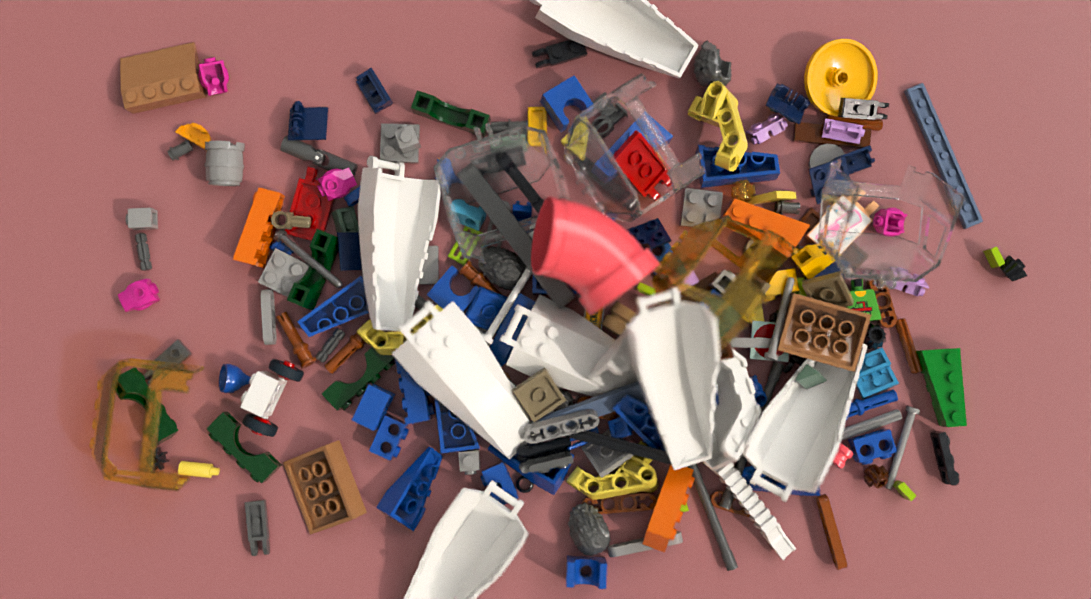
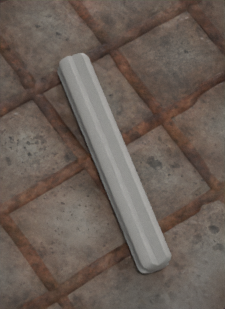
M896 409L844 428L841 441L901 420L902 414L900 410Z

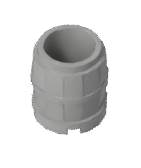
M205 141L207 153L204 167H206V181H208V185L240 186V182L243 179V152H245V144L236 142V145H233L230 141Z

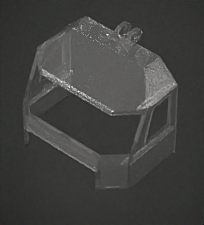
M642 73L619 86L577 115L569 126L564 148L566 162L569 165L572 164L575 169L576 184L584 183L586 186L582 190L583 195L588 194L589 197L594 198L599 212L610 218L626 222H633L691 185L706 173L704 166H700L699 160L702 159L701 152L682 164L679 162L642 105L638 96L656 86V83L653 81L648 83L646 76ZM617 101H620L627 107L664 164L671 180L672 187L664 192V196L644 209H641L636 191L594 126L587 121L607 107L612 109Z
M490 123L485 124V129L489 136L481 138L480 129L475 127L474 131L477 140L448 149L433 167L446 213L463 258L479 259L480 263L486 264L482 248L506 240L498 228L479 235L462 230L452 200L462 199L467 204L477 202L457 176V173L471 162L478 168L497 194L518 188L495 159L502 152L505 151L530 184L540 181L551 166L559 199L570 200L564 175L544 130L520 125L493 134ZM538 215L519 221L527 233L534 231Z
M840 158L837 159L836 163L832 162L830 164L822 189L817 241L845 278L851 280L863 278L868 281L874 279V285L878 288L886 286L889 289H895L897 281L901 283H907V281L917 282L940 266L965 199L962 194L936 174L928 171L925 174L916 172V167L911 165L907 167L901 186L854 182L840 170L842 162ZM857 197L896 199L921 207L918 243L899 236L888 237L883 234L848 232L847 228L851 215H854L853 209ZM830 208L842 218L838 231L827 230ZM931 216L945 227L935 257L926 249Z

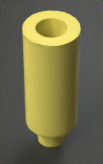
M181 461L178 468L179 475L211 478L212 475L218 476L220 468H215L213 464Z

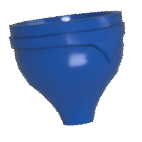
M223 364L219 374V390L222 393H234L249 384L251 377L235 365Z

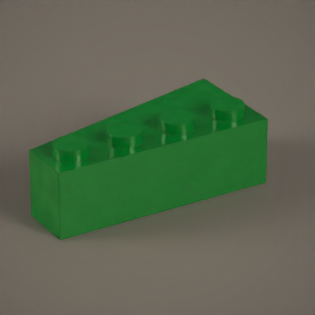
M960 348L916 351L922 367L921 374L924 376L927 392L931 396V403L939 426H967Z

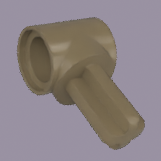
M277 211L271 217L272 225L279 229H292L293 227L310 228L311 226L310 217L296 216L293 212ZM281 215H284L286 217V222L284 225H281L279 223V217Z

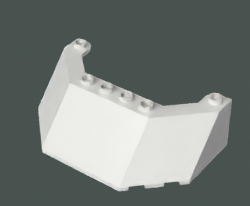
M626 329L597 362L588 377L589 380L598 386L608 384L614 374L620 375L635 372L631 363ZM733 350V359L719 361V372L716 375L719 405H717L713 414L715 424L712 459L703 461L713 471L738 461L761 414L760 406L755 401L754 393L756 392L752 379L748 377L746 367H748L746 359L735 350Z

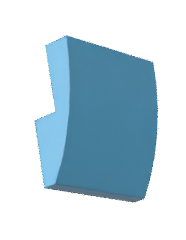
M883 347L865 354L858 382L856 383L862 400L899 384L890 367L891 362Z

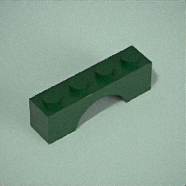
M418 90L411 106L414 114L484 138L491 121L488 114L474 109H463L450 105L433 95Z
M317 229L309 246L312 257L330 271L339 251L338 239L332 234ZM309 266L306 274L299 281L294 282L287 301L314 310L326 278Z
M381 341L378 346H384L383 342ZM371 347L364 354L367 367L361 379L351 384L336 380L322 395L337 411L341 409L345 411L352 405L353 402L351 400L355 396L359 398L365 393V387L370 382L374 384L381 378L379 374L384 369L388 371L395 365L393 355H380Z
M136 367L116 376L112 380L110 385L120 400L135 401L145 409L148 421L142 433L152 448L172 438L179 431L175 421L166 413L165 406L158 401L154 390L148 386L144 375Z
M228 411L222 412L206 428L210 432L209 436L215 442L219 441L223 445L222 449L228 455H233L237 459L236 463L241 468H246L251 473L250 477L255 482H266L282 464L270 452L259 455L247 452L239 441L241 424Z

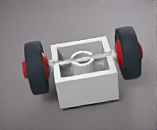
M272 359L268 368L277 373V375L268 371H257V373L252 375L249 381L251 386L248 392L245 391L241 398V402H243L241 408L256 414H246L242 422L244 426L251 429V432L260 436L274 437L276 435L278 426L270 422L268 416L272 415L287 381L290 379L300 382L304 375L302 370L294 367V363L287 360L283 362Z

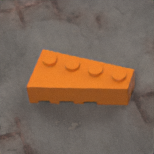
M258 187V190L253 195V204L248 213V218L233 260L265 269L271 249L269 246L272 245L276 227L272 225L271 217L275 212L281 211L285 195Z
M734 199L721 217L751 238L762 240L765 247L782 256L783 259L790 257L810 226L804 222L738 199Z
M670 465L647 528L643 545L665 553L669 540H674L677 532L674 525L675 522L680 523L683 515L680 508L681 505L686 506L689 494H686L687 488H692L695 477H692L694 469L682 467L674 470L672 465Z

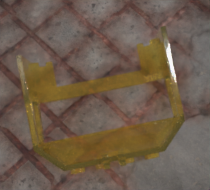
M729 215L694 225L689 231L684 230L678 238L680 242L677 240L670 248L673 252L668 251L659 262L660 265L655 268L654 272L656 275L652 279V284L656 294L669 291L672 287H677L678 291L709 305V310L717 320L719 349L721 351L757 315L755 309L760 303L766 304L771 298L751 282L753 277L756 275L766 281L792 254H796L799 250L773 231H763L734 221ZM724 227L754 240L740 257L716 240ZM711 246L740 268L737 277L721 296L683 283ZM664 300L658 303L659 305H664L670 302L668 300Z
M126 358L119 360L101 376L97 383L99 399L97 398L95 401L97 416L93 419L92 429L95 432L94 437L90 441V449H92V456L104 480L179 491L190 481V476L153 471L163 390L188 393L189 386H186L187 380H192L194 374L204 370V366ZM127 366L155 370L148 393L139 471L119 470L108 459L116 385L121 369ZM117 475L136 476V477H140V479L129 478V477H123V476H117Z

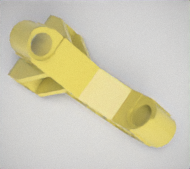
M715 81L708 86L703 98L700 96L694 98L688 110V115L696 120L720 128L723 141L719 146L714 165L732 172L738 167L748 145L737 108L738 100L721 82Z
M438 304L434 306L438 312L443 310ZM429 313L409 330L410 333L414 335L434 316ZM371 319L356 331L380 355H392L396 349L408 340L402 332H384L383 330L373 329ZM381 341H386L384 346H378Z
M640 441V443H639V444H641V445L648 446L647 444H645V443L642 442V441ZM636 455L625 461L615 474L605 475L602 478L600 476L594 477L576 466L566 480L573 488L593 500L643 491L652 493L658 488L656 472L649 465L652 460ZM621 480L626 482V485L622 488L616 486ZM593 485L599 486L596 492H589L590 487Z

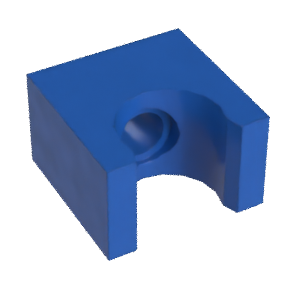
M575 75L545 92L540 100V103L546 109L560 133L565 131L569 124V119L564 114L565 107L576 106L585 117L591 115L595 109V105Z
M451 266L426 295L443 309L451 302H454L465 313L479 288L477 286L473 287L464 296L454 294L451 283L459 271Z
M368 384L352 421L373 431L379 429L396 394L376 384H373V386Z
M567 555L566 587L573 588L577 584L595 585L598 589H606V558ZM583 566L591 568V572L587 575L582 574L580 570Z

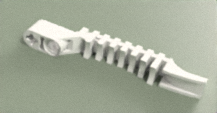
M733 463L714 470L713 472L720 477L719 480L727 484L726 488L728 491L733 492V497L739 500L740 506L745 508L746 514L751 515L749 518L755 522L754 526L761 530L762 536L782 560L793 550H796L795 546L783 532L780 524L776 522V518L770 514L771 512L764 506L765 504L758 499L759 496L752 491V487L746 483L745 478L740 476L741 473L733 467Z

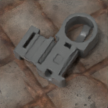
M606 92L593 101L595 109L601 111V116L595 119L591 125L592 132L597 138L607 137L614 130V125L624 116L628 118L627 111L618 102L614 103L607 96ZM604 124L608 125V129L605 132L597 133Z

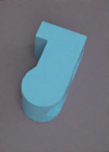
M462 199L453 200L450 204V218L462 225L477 231L480 230L487 217L482 207L471 206Z

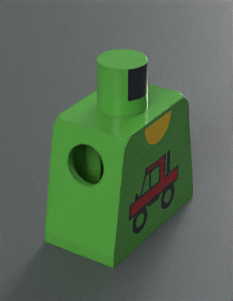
M863 279L851 280L852 291L850 293L854 304L845 308L870 314V321L881 320L874 290H863Z

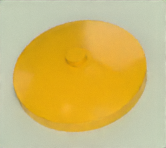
M836 39L826 42L816 49L806 65L804 74L806 94L813 106L826 115L838 116L841 98L871 100L877 85V66L870 51L857 41Z

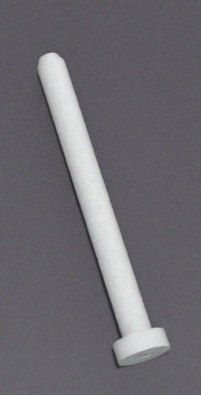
M528 267L523 272L486 334L482 333V337L486 342L493 343L492 337L532 273Z

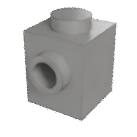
M405 124L399 126L398 130L394 131L403 154L421 148L413 125Z
M153 208L128 209V214H126L125 218L128 228L133 230L158 229V210Z
M724 269L708 286L715 289L723 297H727L739 282L731 271Z
M479 449L458 452L460 472L464 471L465 475L476 474V470L481 468Z

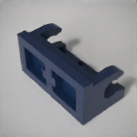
M372 67L356 77V83L375 114L393 104Z
M870 145L832 159L835 160L845 156L849 175L869 168L875 162V158L870 157V152L872 151Z

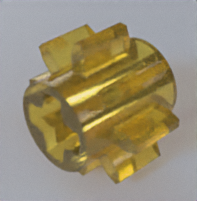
M749 180L737 181L735 186L732 187L733 189H731L732 198H737L744 202L751 201V196L756 194L755 185H750Z

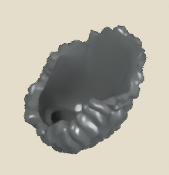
M708 40L701 45V50L695 58V77L697 82L704 88H708L715 81H719L726 86L731 81L732 63L721 60L719 55L720 49H717Z
M499 245L497 247H486L478 258L480 262L478 265L481 267L483 275H486L491 283L505 290H513L527 268L518 255L508 249H502Z
M586 502L577 504L569 512V535L577 549L584 553V555L593 556L602 553L609 545V541H611L607 523L604 522L603 516L598 513V508H593V505H588Z

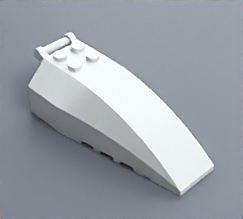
M529 0L531 3L541 7L535 18L566 38L618 59L672 77L680 78L699 46L683 30L677 28L673 21L662 15L654 4L651 5L647 0Z
M369 156L367 159L368 168H363L358 203L359 238L365 297L373 329L400 331L398 326L401 323L405 324L412 318L414 313L415 301L419 293L417 291L419 280L422 279L424 274L422 272L424 260L428 258L427 249L429 241H432L438 219L442 180L404 178L405 164L403 162L397 161L394 163L379 160L375 156ZM382 168L394 170L395 176L382 173Z
M672 287L669 291L645 298L643 296L637 297L636 302L639 312L626 326L631 363L672 467L676 470L712 459L715 424L713 414L714 410H716L714 401L715 393H717L716 375L719 372L720 359L716 317L705 304L680 301L677 287ZM672 299L671 303H667L650 309H647L646 307L650 304Z
M539 295L531 311L516 305L514 309L516 310L505 334L500 338L501 341L514 347L506 363L507 366L530 377L545 368L555 384L561 388L596 397L638 381L635 372L620 375L614 374L610 382L604 386H598L589 380L588 377L597 362L616 340L575 311L565 306L560 309L554 301L542 295ZM524 314L528 318L517 341H514L511 338Z
M427 301L424 304L425 307L405 324L401 323L398 326V329L408 340L392 353L393 357L419 386L510 460L517 453V448L528 443L524 439L523 430L526 425L532 423L529 415L513 393V387L482 335L454 302H451L441 312H438L433 304ZM431 313L434 318L412 335L409 330Z
M864 343L862 345L855 372L811 359H806L802 366L799 367L793 377L764 410L743 449L742 454L756 469L750 481L751 484H757L781 497L780 500L784 502L787 501L792 490L812 493L817 491L838 451L868 345ZM808 364L817 370L827 381L805 389L795 378L804 366ZM761 473L787 486L786 489L783 490L761 478Z
M493 480L485 491L462 488L434 529L404 599H476L502 575L523 546L529 533L517 516V513L525 502L515 499L498 487L497 483ZM493 492L514 508L510 510L489 494Z

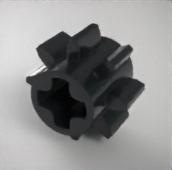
M156 447L155 451L148 449V455L142 457L146 462L144 467H151V472L156 471L157 467L160 470L164 469L163 464L169 462L166 459L168 452H161L160 447Z

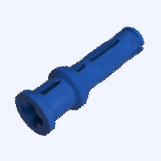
M892 389L863 400L854 399L850 404L846 420L855 415L861 416L867 410L898 401L896 391Z

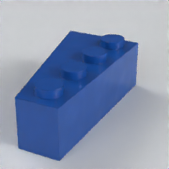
M698 145L696 150L701 188L776 180L780 174L778 155L745 152L738 167L731 172L714 165L715 157L720 147L711 148L705 147V145Z
M363 275L297 321L308 337L369 313L364 291Z

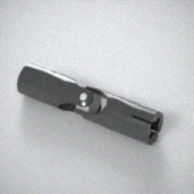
M288 135L284 137L281 143L280 151L304 161L312 160L314 161L312 162L313 164L329 171L335 168L343 170L349 167L353 176L356 174L358 167L356 163L321 149L316 150L310 144L300 140L288 141ZM325 154L329 157V164L327 166L321 165L326 159Z

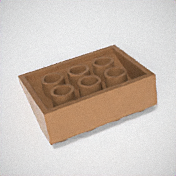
M187 43L121 58V94L124 108L135 114L207 97L205 88L201 85L198 77L199 59L195 43Z
M791 293L777 350L855 372L871 315Z
M340 440L283 462L310 535L367 513Z

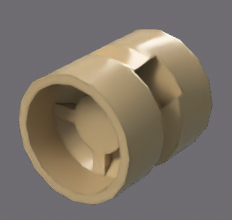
M616 301L610 310L612 314L606 316L602 325L620 336L626 329L627 323H630L636 316V313Z

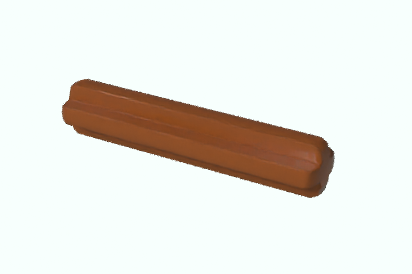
M831 115L826 117V119L863 125V128L880 131L883 127V121L878 119L843 118Z
M897 319L895 326L912 374L920 373L922 367L906 319Z

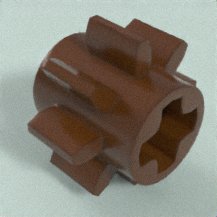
M873 464L865 469L863 477L869 488L874 485L875 488L879 489L887 484L888 471L883 465L878 467L876 464Z

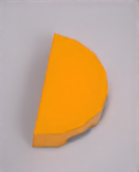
M196 123L181 125L175 131L204 150L205 141H211L209 132L203 126Z

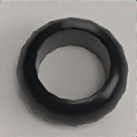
M520 476L516 481L517 489L522 493L530 492L534 484L530 481V487L522 489L519 483L522 479L527 478Z

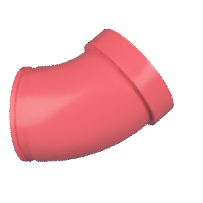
M552 196L547 197L536 221L532 239V272L535 275H545L546 277L558 279L571 286L581 296L578 300L590 316L616 299L660 265L649 248L644 250L627 230L596 209L574 201L556 199Z

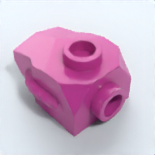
M215 57L204 59V63L198 64L199 81L207 89L208 96L228 92L229 74L223 60H216Z
M349 167L343 170L335 168L318 178L320 185L317 187L322 197L326 195L329 201L345 197L357 183Z
M894 207L880 209L874 216L873 226L877 233L884 236L893 237L905 231L904 221L907 214Z
M150 279L135 281L128 285L125 291L118 294L125 312L144 310L160 301L157 295L159 293L158 287Z

